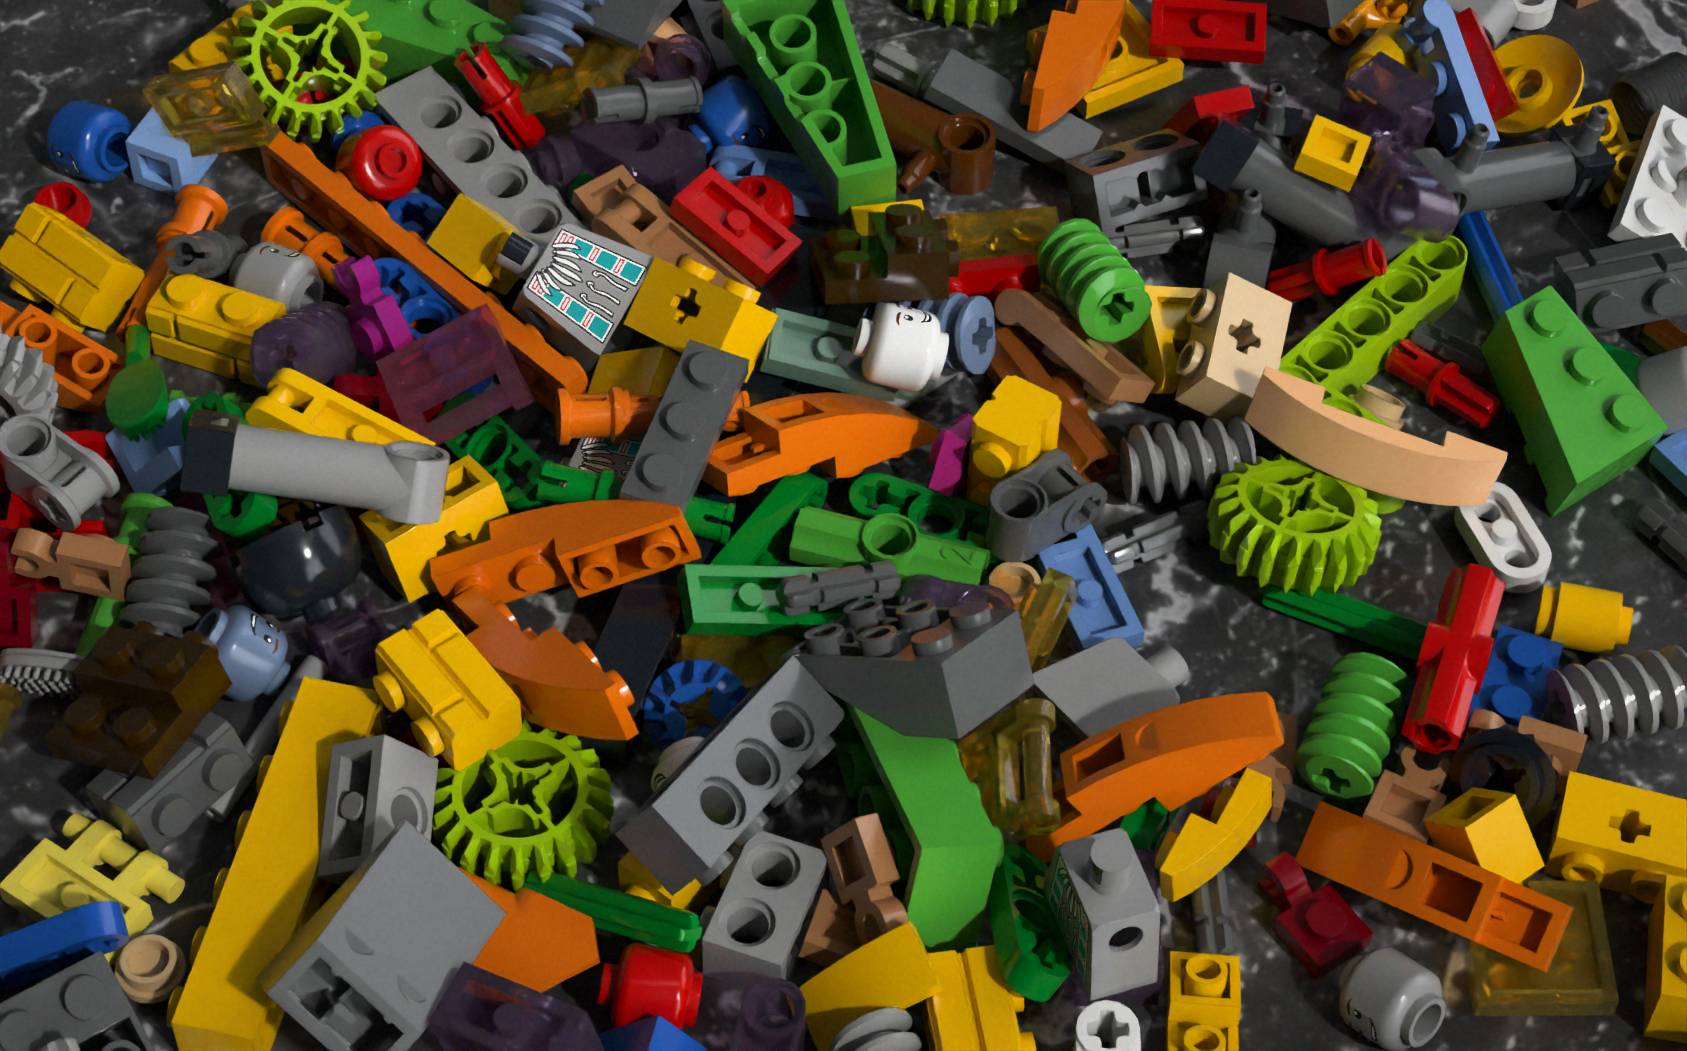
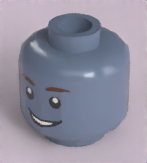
M236 604L224 610L218 607L214 608L201 619L194 631L210 639L218 649V659L233 683L224 695L234 702L244 703L251 701L261 693L269 696L286 679L290 669V664L285 661L288 650L286 634L248 607Z

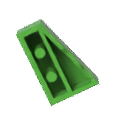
M1551 285L1505 311L1481 347L1508 415L1515 414L1527 444L1524 446L1523 451L1529 466L1536 465L1548 493L1544 502L1551 518L1640 463L1669 428Z

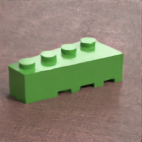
M721 0L725 43L838 218L851 215V207L896 202L897 165L844 0Z

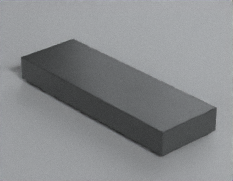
M953 48L948 52L923 97L952 114L974 113L985 117L991 121L996 129V138L1065 176L1063 160L1092 152L1103 133L1102 130L1069 112L1039 132L1027 130L1030 106L1020 104L1022 86Z

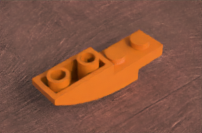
M1067 0L1065 12L1052 10L1047 33L1036 31L1029 65L1036 66L1038 69L1037 71L1026 70L1020 104L1030 106L1027 130L1039 132L1073 108L1094 86L1105 70L1116 48L1127 0Z
M0 300V325L2 333L10 337L24 336L25 347L42 350L43 362L55 367L54 380L59 383L57 391L59 398L56 406L77 411L99 413L106 405L107 391L112 379L125 368V359L32 304H29L21 313Z
M827 392L800 394L775 399L743 409L745 432L717 442L701 479L730 497L750 494L759 485L785 475L802 474L808 471L812 465H815L836 479L854 477L862 473L866 467L890 458L906 457L912 454L916 448L934 442L939 434L938 428L902 407L858 394Z
M590 500L552 505L489 521L490 540L430 559L431 579L456 620L460 617L451 600L471 587H475L492 604L499 600L505 604L569 582L572 584L577 596L581 598L700 559L702 556L700 547L679 506L641 500Z
M471 587L451 600L468 633L466 635L467 639L520 699L521 718H525V720L544 728L594 739L628 741L639 733L628 710V707L635 703L629 687L614 669L606 673L602 670L598 659L585 642L581 640L573 644L554 626L539 636L530 627L521 631L515 617L501 600L492 604L475 587Z
M1267 692L1228 694L1181 703L1124 721L1089 737L1059 754L1063 778L1021 804L1027 849L1046 863L1053 858L1057 846L1064 842L1092 835L1121 816L1133 813L1144 802L1153 797L1169 812H1172L1193 798L1203 796L1213 786L1249 764L1261 761L1271 751L1284 744L1274 699Z
M1320 801L1295 858L1301 867L1546 973L1574 910L1573 907L1510 881L1496 873L1323 801Z

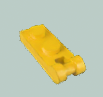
M291 368L279 369L267 385L268 395L256 398L245 414V419L249 422V425L380 445H386L394 441H412L436 445L435 442ZM301 407L304 409V412L300 413L294 409Z

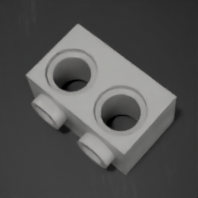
M759 830L745 843L742 852L734 849L730 852L734 860L722 872L720 889H723L724 892L717 907L707 905L699 920V924L703 926V934L696 941L695 945L702 947L704 976L781 1001L800 958L798 955L823 889L829 890L830 867L824 850ZM779 881L784 884L778 887H767L761 883ZM743 936H753L760 939L758 942L751 944L735 941Z

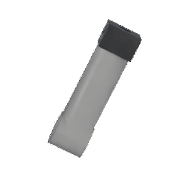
M194 408L187 430L180 490L227 497L229 489L376 510L378 514L387 519L407 524H432L441 519L450 462L449 453L442 448L412 441H394L386 445L240 424L241 415Z

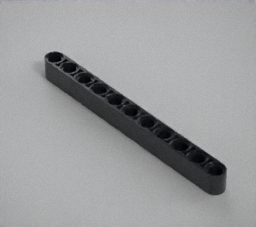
M792 223L787 229L803 242L796 256L761 288L759 287L758 292L761 295L756 304L769 311L772 308H780L825 319L831 304L825 305L809 265L808 238L824 237L827 231ZM762 352L747 383L744 382L740 390L748 392L750 407L767 401L790 397L797 384V380L759 371ZM722 431L718 442L743 432ZM701 479L694 496L727 504H736L733 522L712 517H706L705 521L729 526L731 528V535L748 494L728 497ZM694 536L700 547L702 558L685 564L709 565L725 545L720 544L719 541ZM684 564L624 583L593 653L605 673L614 669L629 687L635 703L629 706L628 710L639 733L628 741L577 736L578 740L581 741L582 750L594 748L597 756L629 764L646 730L644 707L648 691L656 678L667 668L674 665L687 636L685 634L677 583V575ZM562 733V738L568 736L569 734Z

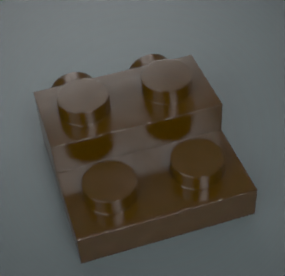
M894 204L886 207L885 212H868V235L861 236L860 233L853 230L838 229L825 233L824 237L808 238V262L825 305L949 299V277H958L959 274L958 243L956 240H949L946 219H933L929 210H922L919 206L912 204Z
M138 621L132 629L112 626L105 635L96 641L93 649L73 671L84 691L76 701L69 705L64 715L44 737V740L56 758L154 780L233 683L218 659V649L210 639L199 632L187 631L181 639L167 637L159 628L146 621Z

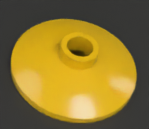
M1537 34L1516 38L1494 51L1521 108L1494 123L1498 134L1522 137L1539 133L1555 125L1573 108L1582 91L1584 71L1579 56L1568 43L1554 36Z

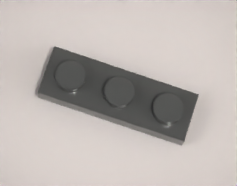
M689 339L621 487L619 499L654 501L677 505L685 516L746 379L749 359Z

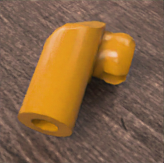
M1365 0L1332 29L1328 28L1329 36L1336 44L1347 46L1351 44L1362 30L1378 29L1381 25L1388 22L1399 23L1408 11V0Z

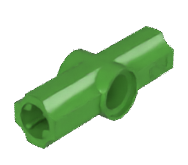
M805 505L804 508L800 509L794 525L789 559L816 567L835 568L862 565L864 568H867V563L889 560L895 564L897 574L901 580V586L896 590L893 597L913 590L962 603H969L980 600L982 585L990 563L991 550L921 534L916 524L901 514L884 513L876 515L868 521Z

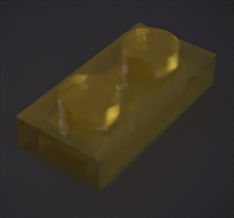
M1050 567L1040 585L1034 582L1030 584L1018 610L1020 619L1023 620L1021 625L1032 674L1045 667L1078 598L1073 577ZM1026 691L1007 705L1023 711L1025 708Z

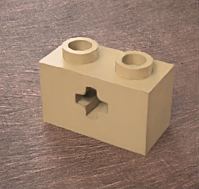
M1230 272L1209 289H1201L1194 297L1188 310L1187 320L1192 323L1188 343L1182 349L1176 363V373L1180 375L1175 400L1205 415L1219 419L1225 424L1228 423L1232 416H1242L1245 418L1246 411L1265 366L1279 370L1292 302Z

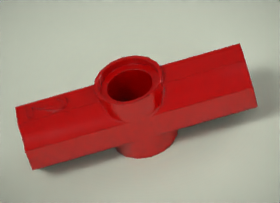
M1470 563L1463 568H1451L1449 578L1446 579L1440 598L1435 622L1429 621L1414 672L1417 682L1401 732L1402 735L1413 742L1416 749L1438 755L1442 751L1457 750L1469 717L1473 694L1479 695L1495 640L1490 636L1506 585L1488 567Z

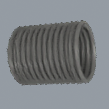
M1670 52L1629 74L1617 78L1612 83L1609 99L1612 100L1622 126L1627 132L1636 136H1643L1650 117L1662 105L1667 106L1681 116L1687 114L1686 55L1679 52Z

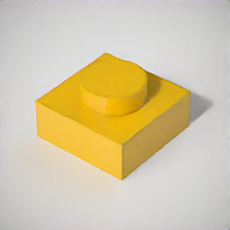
M1316 114L1293 169L1350 192L1372 137Z

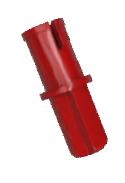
M477 42L470 46V49L475 54L473 57L481 68L476 66L464 49L454 60V66L463 74L482 100L479 108L484 114H492L517 149L522 151L535 147L544 137L545 128L519 94L521 91L519 82L517 80H509L488 51V47L484 42Z
M1375 238L1364 240L1362 243L1334 252L1320 249L1314 252L1312 259L1272 271L1269 274L1267 290L1290 302L1324 293L1329 297L1339 293L1342 286L1373 276L1384 275L1387 271L1386 256L1380 242Z
M1403 339L1399 342V347L1405 350L1404 353L1396 347L1393 348L1385 364L1386 372L1396 376L1426 395L1425 400L1427 404L1432 407L1442 405L1477 428L1490 427L1496 421L1497 415L1502 409L1500 398L1463 376L1458 364L1454 362L1445 364L1416 346L1409 339Z

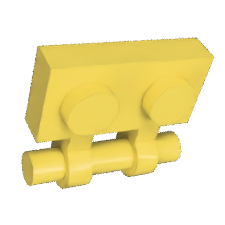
M75 813L70 816L63 827V835L74 842L67 850H64L45 837L0 883L2 900L35 922H40L89 903L100 901L119 902L122 906L130 938L129 942L137 938L154 920L150 905L141 900L140 897L153 893L167 903H172L178 899L185 886V881L168 870V862L164 858L153 854L149 850L138 851L122 840L120 830L104 820L93 822L81 813ZM107 863L121 873L112 881L93 869V867ZM127 944L105 954L109 965L121 955L122 950Z

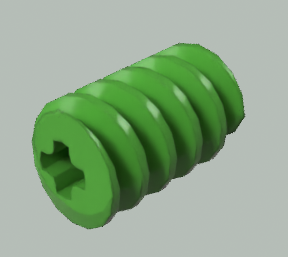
M1073 218L1060 223L1047 234L1039 247L1036 259L1038 274L1047 287L1052 290L1056 298L1061 301L1066 310L1071 313L1075 321L1080 324L1084 332L1099 342L1114 343L1126 339L1138 331L1149 317L1152 301L1148 293L1145 292V283L1139 273L1131 267L1126 258L1122 257L1119 250L1111 244L1106 235L1102 234L1099 227L1087 219Z
M1366 652L1350 653L1336 660L1329 671V680L1322 688L1320 701L1312 712V721L1305 729L1304 740L1295 753V766L1301 778L1312 789L1327 798L1349 804L1366 802L1372 796L1374 781L1382 771V760L1389 754L1390 740L1396 735L1398 720L1406 710V699L1403 695L1408 693L1412 684L1405 672L1387 659Z

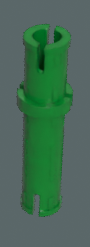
M547 459L541 476L567 483V486L561 487L539 481L537 500H546L559 504L590 500L619 499V492L625 480L617 478L618 472L604 468L602 474L554 463L553 460ZM693 496L684 517L694 536L719 541L720 544L726 545L731 528L726 525L705 521L706 517H712L733 522L736 504H727Z

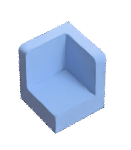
M161 97L125 141L134 183L172 196H176L178 190L184 185L198 184L218 157L217 146L214 143L178 132L173 103Z
M186 398L174 399L168 404V415L165 416L167 420L163 422L164 427L159 428L156 424L155 427L158 430L156 435L152 434L149 429L148 440H144L141 434H138L140 437L139 442L129 441L125 435L121 434L118 428H114L106 434L105 438L134 492L163 496L181 491L180 483L185 453V442L181 427L185 413L190 407Z

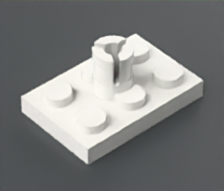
M1662 105L1650 117L1607 236L1618 243H1624L1673 233L1681 243V248L1684 247L1687 251V119L1667 106Z

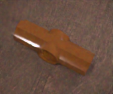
M1010 325L996 330V350L990 366L985 371L996 388L1006 375H1016L1059 396L1058 398L1062 404L1057 449H1062L1071 457V467L1088 483L1097 482L1102 485L1105 479L1118 468L1119 454L1088 415L1086 398L1076 378L1065 370L1056 373L1024 330H1015Z

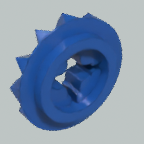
M692 659L674 664L663 671L650 687L644 707V720L653 744L663 752L673 743L685 739L683 736L686 732V715L679 711L678 706L670 702L674 700L680 704L683 701L688 704H694L699 696L704 695L707 687L712 689L709 695V700H711L709 712L716 716L718 722H721L747 694L744 685L731 670L714 661ZM701 723L696 731L691 732L689 737L706 738L717 725L713 723L711 726Z

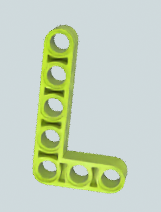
M1441 232L1428 233L1420 237L1417 242L1408 247L1387 266V271L1384 275L1376 276L1283 356L1280 360L1278 371L1326 387L1322 400L1323 404L1390 427L1349 399L1348 395L1355 394L1361 384L1369 382L1385 367L1387 358L1394 347L1398 348L1401 352L1403 351L1399 347V342L1403 339H1409L1412 331L1420 321H1428L1433 324L1455 304L1458 299L1467 262L1468 251L1464 243L1455 236ZM1258 432V434L1265 441H1267L1275 448L1286 454L1288 457H1290L1294 461L1299 460L1298 458L1294 457L1293 455L1289 454L1285 450L1281 449L1280 447L1272 443L1270 440H1268L1266 437H1264L1262 434ZM1367 489V498L1378 503V514L1395 512L1402 508L1406 502L1405 499Z

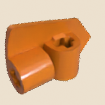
M458 867L507 914L453 991L534 998L557 984L600 963L595 925L592 917L528 888L521 887L516 893H513Z

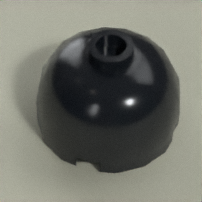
M337 505L318 512L321 520L310 524L309 521L303 523L300 520L241 548L235 552L237 556L226 558L224 561L235 584L246 600L262 613L279 618L302 613L306 624L341 609L342 605L338 595L355 583L362 567V545L346 506Z

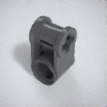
M1053 449L1041 456L1032 465L1012 477L1000 481L993 487L985 530L986 546L991 550V554L1007 562H1024L1032 559L1037 553L1068 534L1080 531L1089 525L1105 506L1108 498L1107 491L1097 482L1088 483L1071 467V457L1065 451Z

